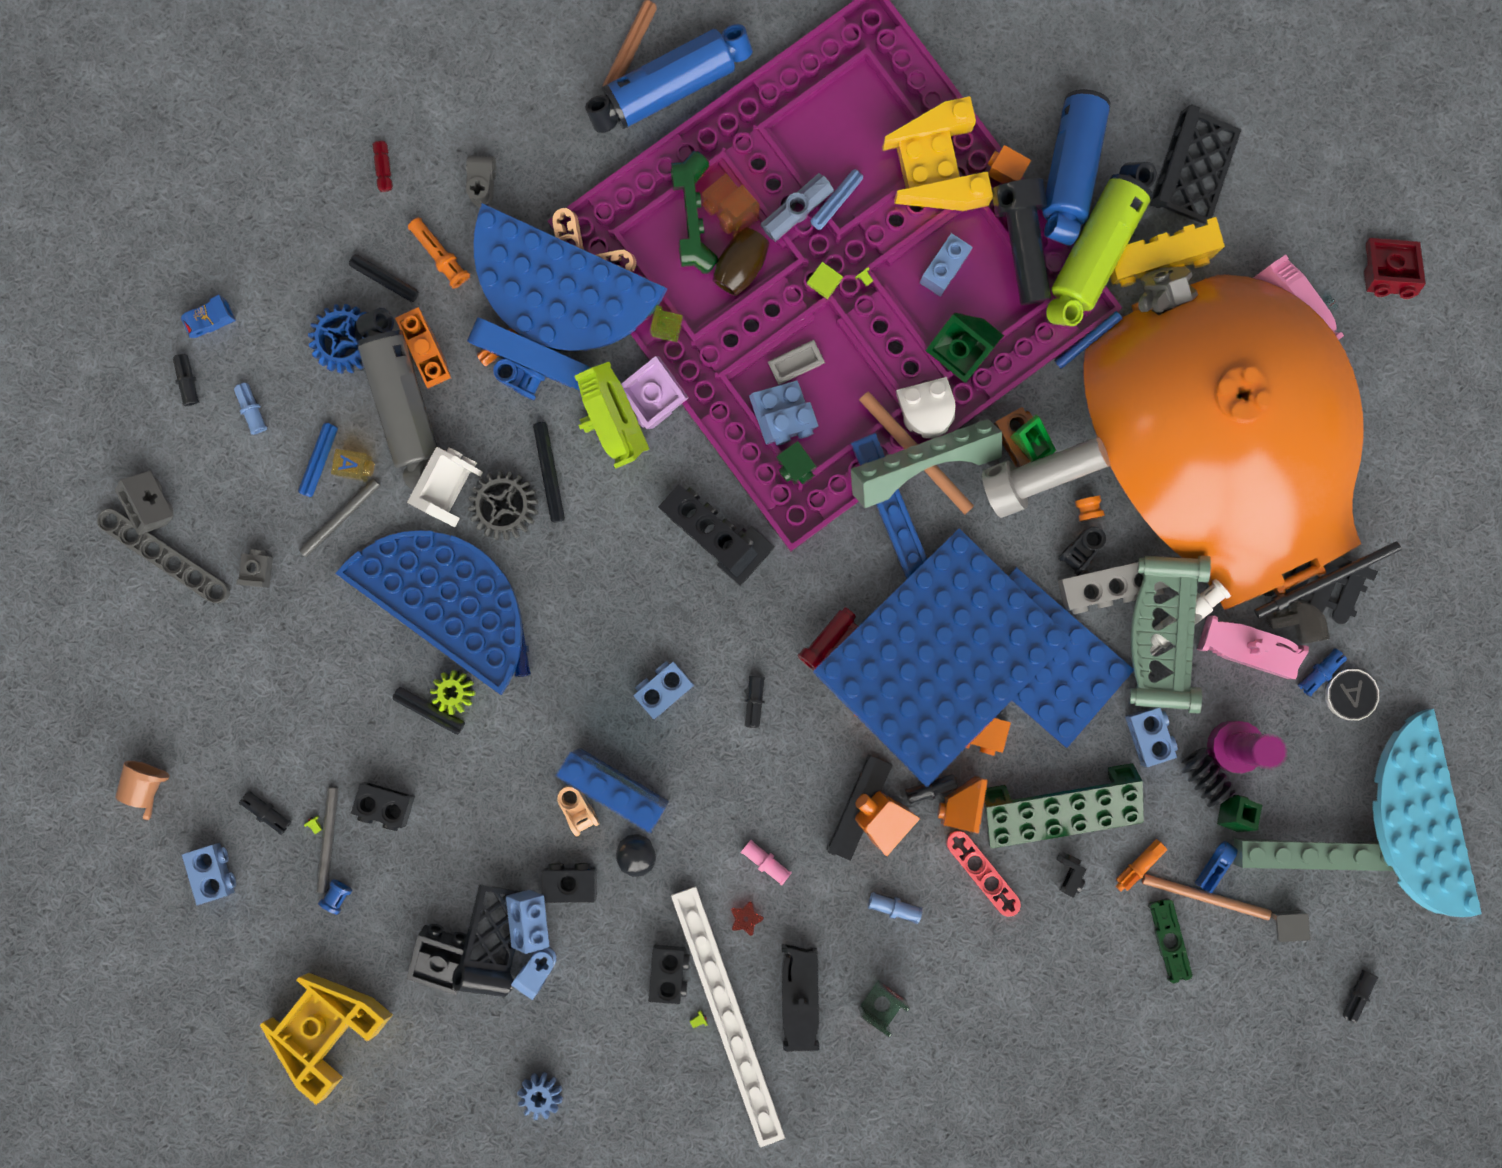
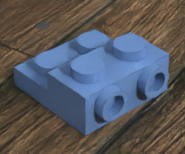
M798 381L761 390L749 395L766 444L775 442L776 446L791 441L790 437L798 435L799 439L814 434L813 430L819 426L811 403H805Z

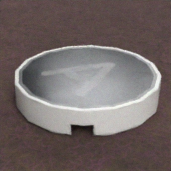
M1345 669L1337 672L1327 684L1325 700L1329 709L1338 717L1344 720H1361L1368 717L1376 709L1379 702V689L1375 680L1368 673L1359 669Z

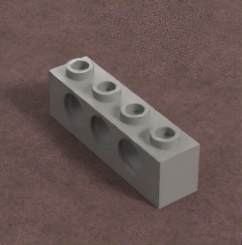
M1138 562L1059 580L1058 584L1064 609L1066 611L1072 610L1073 614L1088 611L1089 605L1097 604L1099 609L1113 606V600L1120 598L1123 599V603L1136 600L1140 587L1135 584L1134 578L1137 574L1144 577L1143 573H1138ZM1112 579L1116 580L1120 585V589L1116 594L1109 589V583ZM1157 582L1154 586L1157 593L1154 596L1164 594L1163 589L1169 586L1163 582ZM1087 585L1093 587L1095 591L1092 599H1088L1084 595V588Z

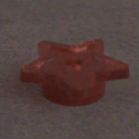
M751 901L742 909L731 908L735 918L731 928L733 931L743 929L752 936L755 925L764 920L763 916L754 912ZM748 917V921H744L743 918Z

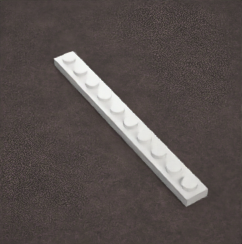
M694 886L671 895L759 1146L763 1147L785 1139L698 889Z

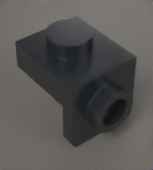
M1067 854L1064 858L1058 855L1056 860L1070 867L1060 891L1074 898L1075 894H1079L1084 886L1085 879L1083 877L1087 869L1080 866L1082 860Z

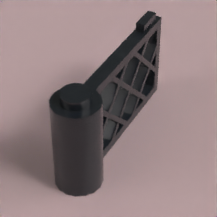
M479 884L461 961L456 966L452 977V986L455 991L501 997L507 996L512 991L513 987L511 984L514 979L511 976L510 970L516 949L511 947L510 934L503 938L499 928L509 921L505 904L506 896L522 891ZM486 892L494 893L498 900L489 908H486L483 903ZM501 906L506 916L495 924L490 913ZM486 917L491 927L480 935L477 930L478 923ZM495 932L500 942L489 950L483 940ZM480 944L485 953L477 960L470 959L472 949ZM502 947L506 952L504 964L496 963L492 956Z

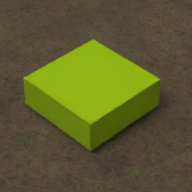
M822 262L808 280L807 285L828 299L842 281L843 276Z

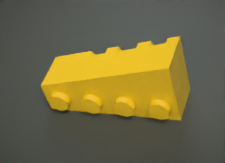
M1217 217L1208 219L1204 226L1196 229L1194 224L1185 226L1183 229L1175 232L1173 236H1170L1167 232L1149 239L1150 243L1148 244L1145 243V240L1127 244L1110 279L1112 285L1120 283L1121 287H1126L1136 283L1135 279H1139L1146 273L1160 268L1185 267L1193 264L1195 268L1210 264V260L1225 247Z

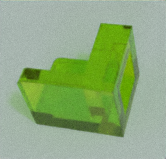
M656 305L650 329L652 337L678 342L683 315L663 311L662 306Z

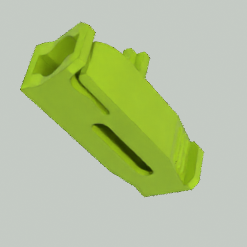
M610 362L592 367L575 375L583 404L588 413V416L580 419L581 424L579 428L580 430L584 429L585 433L595 429L602 447L611 458L615 459V469L635 461L642 452L649 450V446L623 386L611 369Z

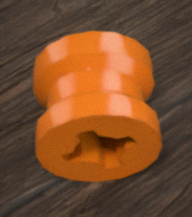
M1100 495L1075 501V505L1080 511L1078 516L1079 522L1105 516L1104 510L1100 508V502L1102 501Z

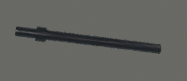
M1395 541L1285 595L1281 593L1271 598L1270 602L1254 609V613L1259 619L1276 610L1280 612L1288 608L1289 604L1401 551V546Z

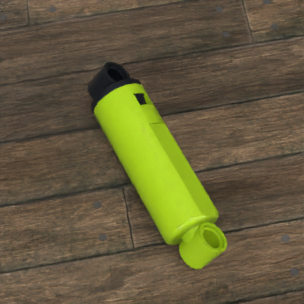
M1127 162L1121 167L1119 174L1111 175L1051 288L1053 295L1057 299L1052 300L1048 304L1046 315L1052 324L1076 326L1082 320L1084 311H1091L1094 308L1153 197L1149 187L1155 182L1156 169L1152 163Z

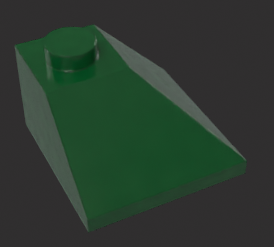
M955 312L925 351L966 383L1004 335L985 319Z

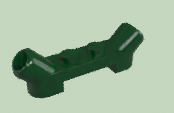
M691 151L683 162H671L673 191L683 190L688 239H681L678 242L681 267L695 266L703 274H709L719 258L700 241V234H704L703 218H698L697 208H701L700 192L695 191V184L709 168V161L700 152Z

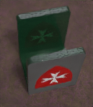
M878 980L858 1009L865 1021L890 1038L892 1032L889 1024L900 1008L908 1012L910 1007L906 999ZM884 996L889 999L890 1007L887 1011L880 1012L875 1008V1000L878 997Z

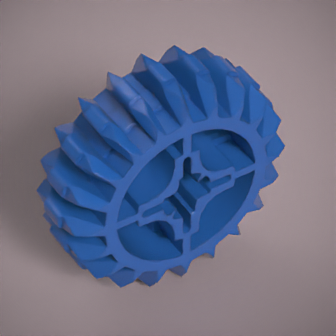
M334 304V312L324 308L326 316L316 315L320 322L318 324L311 323V327L315 329V332L308 333V337L314 340L309 343V347L315 349L312 353L313 357L320 358L318 363L322 366L327 365L329 371L337 369V372L340 374L344 373L345 366L349 373L354 372L353 365L360 370L363 369L356 344L358 340L354 337L356 330L354 326L359 316L366 312L360 313V308L357 306L351 310L348 304H344L342 310L339 305ZM346 320L338 328H330L334 323ZM335 335L339 337L347 336L352 342L340 341ZM325 336L330 337L333 342L331 355H329L325 347ZM349 349L357 350L355 353L348 357L340 358L341 356H344L346 351H348Z

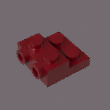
M1369 238L1365 244L1368 263L1364 270L1366 292H1374V295L1377 297L1400 294L1402 299L1418 296L1426 284L1421 243L1418 241Z

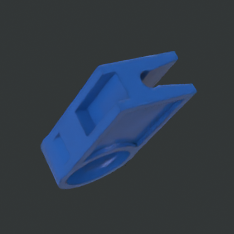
M1223 841L1200 873L1195 884L1212 894L1234 861L1238 849L1227 841Z

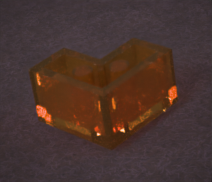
M726 173L702 193L703 207L711 216L715 214L719 218V225L727 235L731 233L733 236H736L744 228H749L759 220V203L743 184L738 188Z

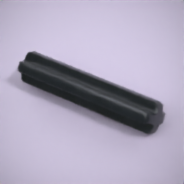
M354 254L349 260V265L353 269L410 302H414L417 299L419 291L365 258Z
M402 687L397 688L393 694L392 699L395 702L456 735L461 733L464 728L465 722L454 715H449L446 711L440 712L439 707Z

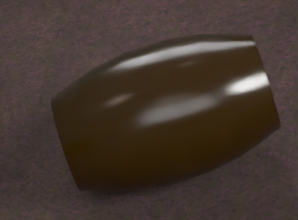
M748 227L744 228L733 237L720 255L715 267L713 282L725 292L737 296L751 284L761 270L767 256L769 241L759 232Z

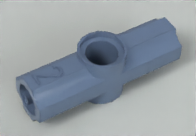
M818 173L798 192L789 195L786 202L761 223V227L768 237L776 242L794 225L805 220L808 213L834 191L830 182L825 176ZM794 203H799L804 209L800 212H794L790 207Z

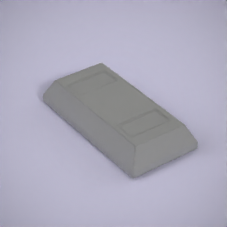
M814 340L768 361L778 385L825 363Z

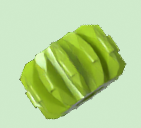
M456 670L451 671L450 677L446 672L441 673L442 681L438 679L433 681L438 686V689L430 690L431 694L438 695L437 698L432 700V703L442 702L439 706V711L443 712L448 707L449 715H454L456 708L460 713H463L465 708L462 703L468 706L473 704L467 698V696H475L476 694L475 691L467 690V688L474 685L473 681L463 683L467 678V674L462 673L458 677ZM456 687L457 697L449 698L448 688Z

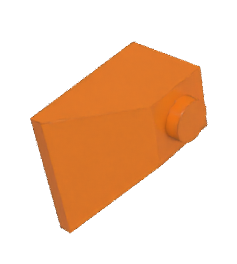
M974 776L946 796L944 803L940 802L938 808V818L942 819L941 824L979 833L987 780Z

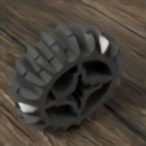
M497 471V479L491 473L487 474L489 482L486 483L482 479L478 480L479 484L483 487L480 490L477 487H473L472 491L477 493V497L470 496L468 499L475 503V506L468 507V511L477 512V514L470 518L471 521L477 522L480 520L476 528L480 531L486 527L484 535L487 537L494 531L493 537L495 540L500 539L501 533H503L504 540L506 541L510 540V532H512L515 538L520 537L517 529L521 528L522 531L527 532L528 528L523 524L527 521L533 525L535 522L529 518V514H538L536 509L531 508V506L539 504L538 500L530 499V497L536 494V491L534 489L526 491L531 485L530 482L525 481L521 484L523 477L519 474L513 480V473L511 471L507 472L505 478L502 471ZM501 485L510 486L508 490L505 489L499 496L489 493L495 487ZM517 489L523 498L522 511L515 508L513 503L514 494ZM493 499L498 502H505L507 499L508 502L506 504L514 511L502 509L499 512L498 509L500 507L497 506L498 504ZM484 500L490 502L493 506L490 521L487 520L483 511ZM507 515L518 518L510 525L497 526L498 522Z

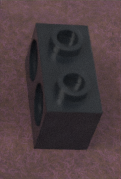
M362 782L359 784L351 814L357 815V820L372 824L374 820L383 823L382 827L385 829L398 831V828H403L407 825L415 796L369 782ZM367 797H371L375 801L373 811L368 810L365 806ZM392 804H396L401 810L398 818L390 814Z
M654 944L648 1002L680 1005L681 997H686L688 981H683V970L689 969L690 954H685V947ZM667 955H673L677 958L678 964L674 967H668L665 965L663 958ZM664 982H672L676 990L673 993H665L661 985Z

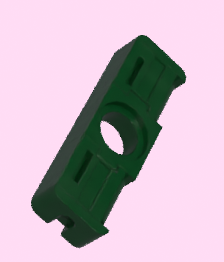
M1165 898L1150 902L1148 907L1152 908L1150 910L1155 928H1158L1154 932L1159 951L1164 959L1167 975L1171 977L1167 978V980L1175 984L1180 979L1185 981L1192 979L1193 975L1173 901ZM1169 933L1174 934L1177 940L1176 944L1171 948H1167L1163 944L1165 935Z

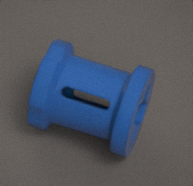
M332 879L329 891L324 899H320L318 904L326 911L337 915L341 911L340 906L345 897L350 895L353 890L344 883Z

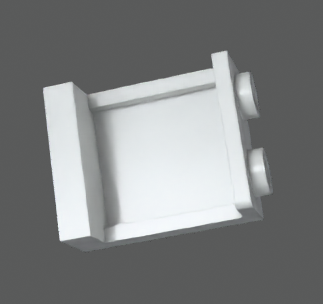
M436 447L407 503L456 527L460 518L449 512L469 474L474 473L481 477L483 472L475 468L477 464L475 461L465 456L462 457L463 454L448 447L447 451Z

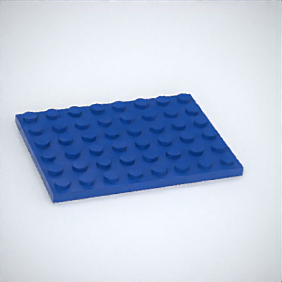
M959 528L846 638L813 673L927 787L1072 638Z

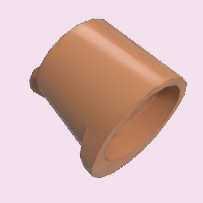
M125 761L115 798L129 806L146 808L143 819L149 820L152 816L155 793L160 783L167 781L170 775L166 771L143 762Z

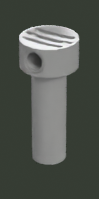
M1095 437L1018 468L1009 460L984 469L982 481L993 510L1000 518L1027 509L1029 496L1109 467L1110 461L1102 440L1099 437Z

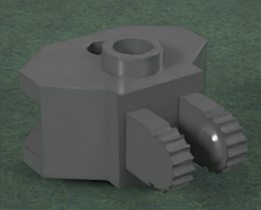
M1165 267L1146 273L1141 277L1145 292L1138 302L1141 312H1148L1150 309H1154L1157 312L1167 311L1177 307V305L1192 301L1198 295L1197 290L1188 283V280L1193 276L1192 272L1186 267Z

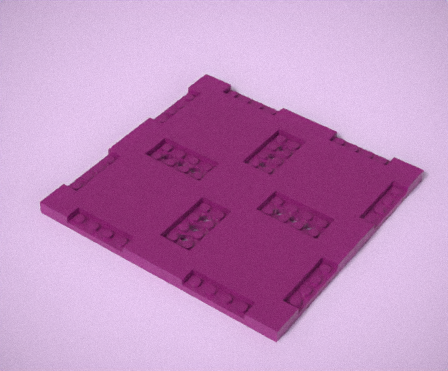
M890 0L852 1L566 207L578 217L583 250L594 255L626 250L632 253L636 259V267L633 273L667 288L662 301L652 315L648 316L630 335L649 361L655 356H659L689 397L681 405L790 552L859 502L852 494L851 469L860 465L850 443L876 433L885 456L904 450L859 401L868 391L917 444H921L933 438H923L921 434L913 430L910 432L907 429L896 396V390L947 377L955 400V419L949 426L948 431L943 434L946 435L960 429L1009 391L1084 338L1116 310L1119 312L1122 309V306L1105 286L1094 308L1091 311H1084L1082 320L1076 326L1056 325L1048 320L1046 315L1048 304L1052 300L1057 299L1053 295L1051 288L1075 244L1067 246L1044 235L1047 220L1042 215V209L1037 212L1051 299L1039 303L1020 305L1006 217L995 216L993 198L989 206L966 211L923 207L922 211L914 212L909 205L895 204L896 192L906 189L897 148L885 151L882 149L885 136L943 102L963 98V96ZM976 114V123L972 132L951 136L960 177L987 171L989 173L991 166L987 165L995 151L1000 153L1002 150ZM691 151L700 152L709 161V168L695 184V191L700 192L701 208H697L698 218H703L704 234H700V241L712 250L718 258L733 237L746 227L759 232L769 241L767 256L761 270L751 284L737 296L725 292L713 282L716 265L709 274H703L695 266L681 267L678 242L681 239H688L683 190L673 191L671 162H683ZM754 159H762L766 164L765 167L761 170H755L751 166ZM854 169L858 170L863 175V180L826 225L820 230L816 229L811 224V219L849 173ZM818 173L825 176L834 191L809 212L805 220L794 225L776 242L770 239L761 227V223L775 212L789 195L798 192ZM989 176L992 189L1002 185V183ZM770 179H777L781 186L777 190H770L767 188L766 183ZM795 203L796 207L793 211L800 212L804 207L799 203ZM566 215L560 221V224L565 225L567 233H562V236L574 234V232L568 231L567 222L571 221V218ZM893 215H898L902 218L903 224L899 227H894L889 223V218ZM552 217L547 222L554 232ZM952 233L973 248L940 297L921 285L920 281ZM569 239L566 241L567 243L576 246V243L573 239ZM622 256V261L615 263L609 258L611 263L622 266L624 269L625 264L629 263V259L624 258V256ZM822 262L843 276L842 281L828 299L807 285L808 280ZM869 267L867 272L873 282L865 286L862 280L859 278L855 279V277L860 274L861 270L864 271ZM770 304L776 305L780 310L779 314L775 317H769L765 313V308ZM955 312L985 319L1004 335L966 383L925 351ZM747 320H756L759 328L755 332H748L744 328ZM876 321H883L887 325V331L877 333L873 329V324ZM729 334H733L738 338V343L734 347H727L723 342L724 338ZM814 340L825 363L780 385L798 381L805 403H811L819 426L813 430L814 434L802 439H799L798 435L790 437L791 441L776 446L775 442L766 444L749 395L779 386L768 361ZM892 341L899 342L902 345V352L899 354L891 353L888 349V344ZM906 362H914L918 367L917 373L913 375L907 374L903 368ZM797 441L816 465V470L813 471L815 476L803 485L800 481L795 485L791 480L786 482L778 470L781 466L776 460L780 453Z

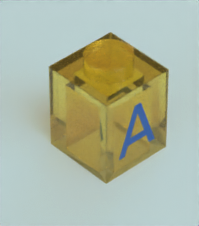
M335 449L331 474L340 478L367 482L368 476L371 477L373 475L374 461H371L372 457L365 453Z

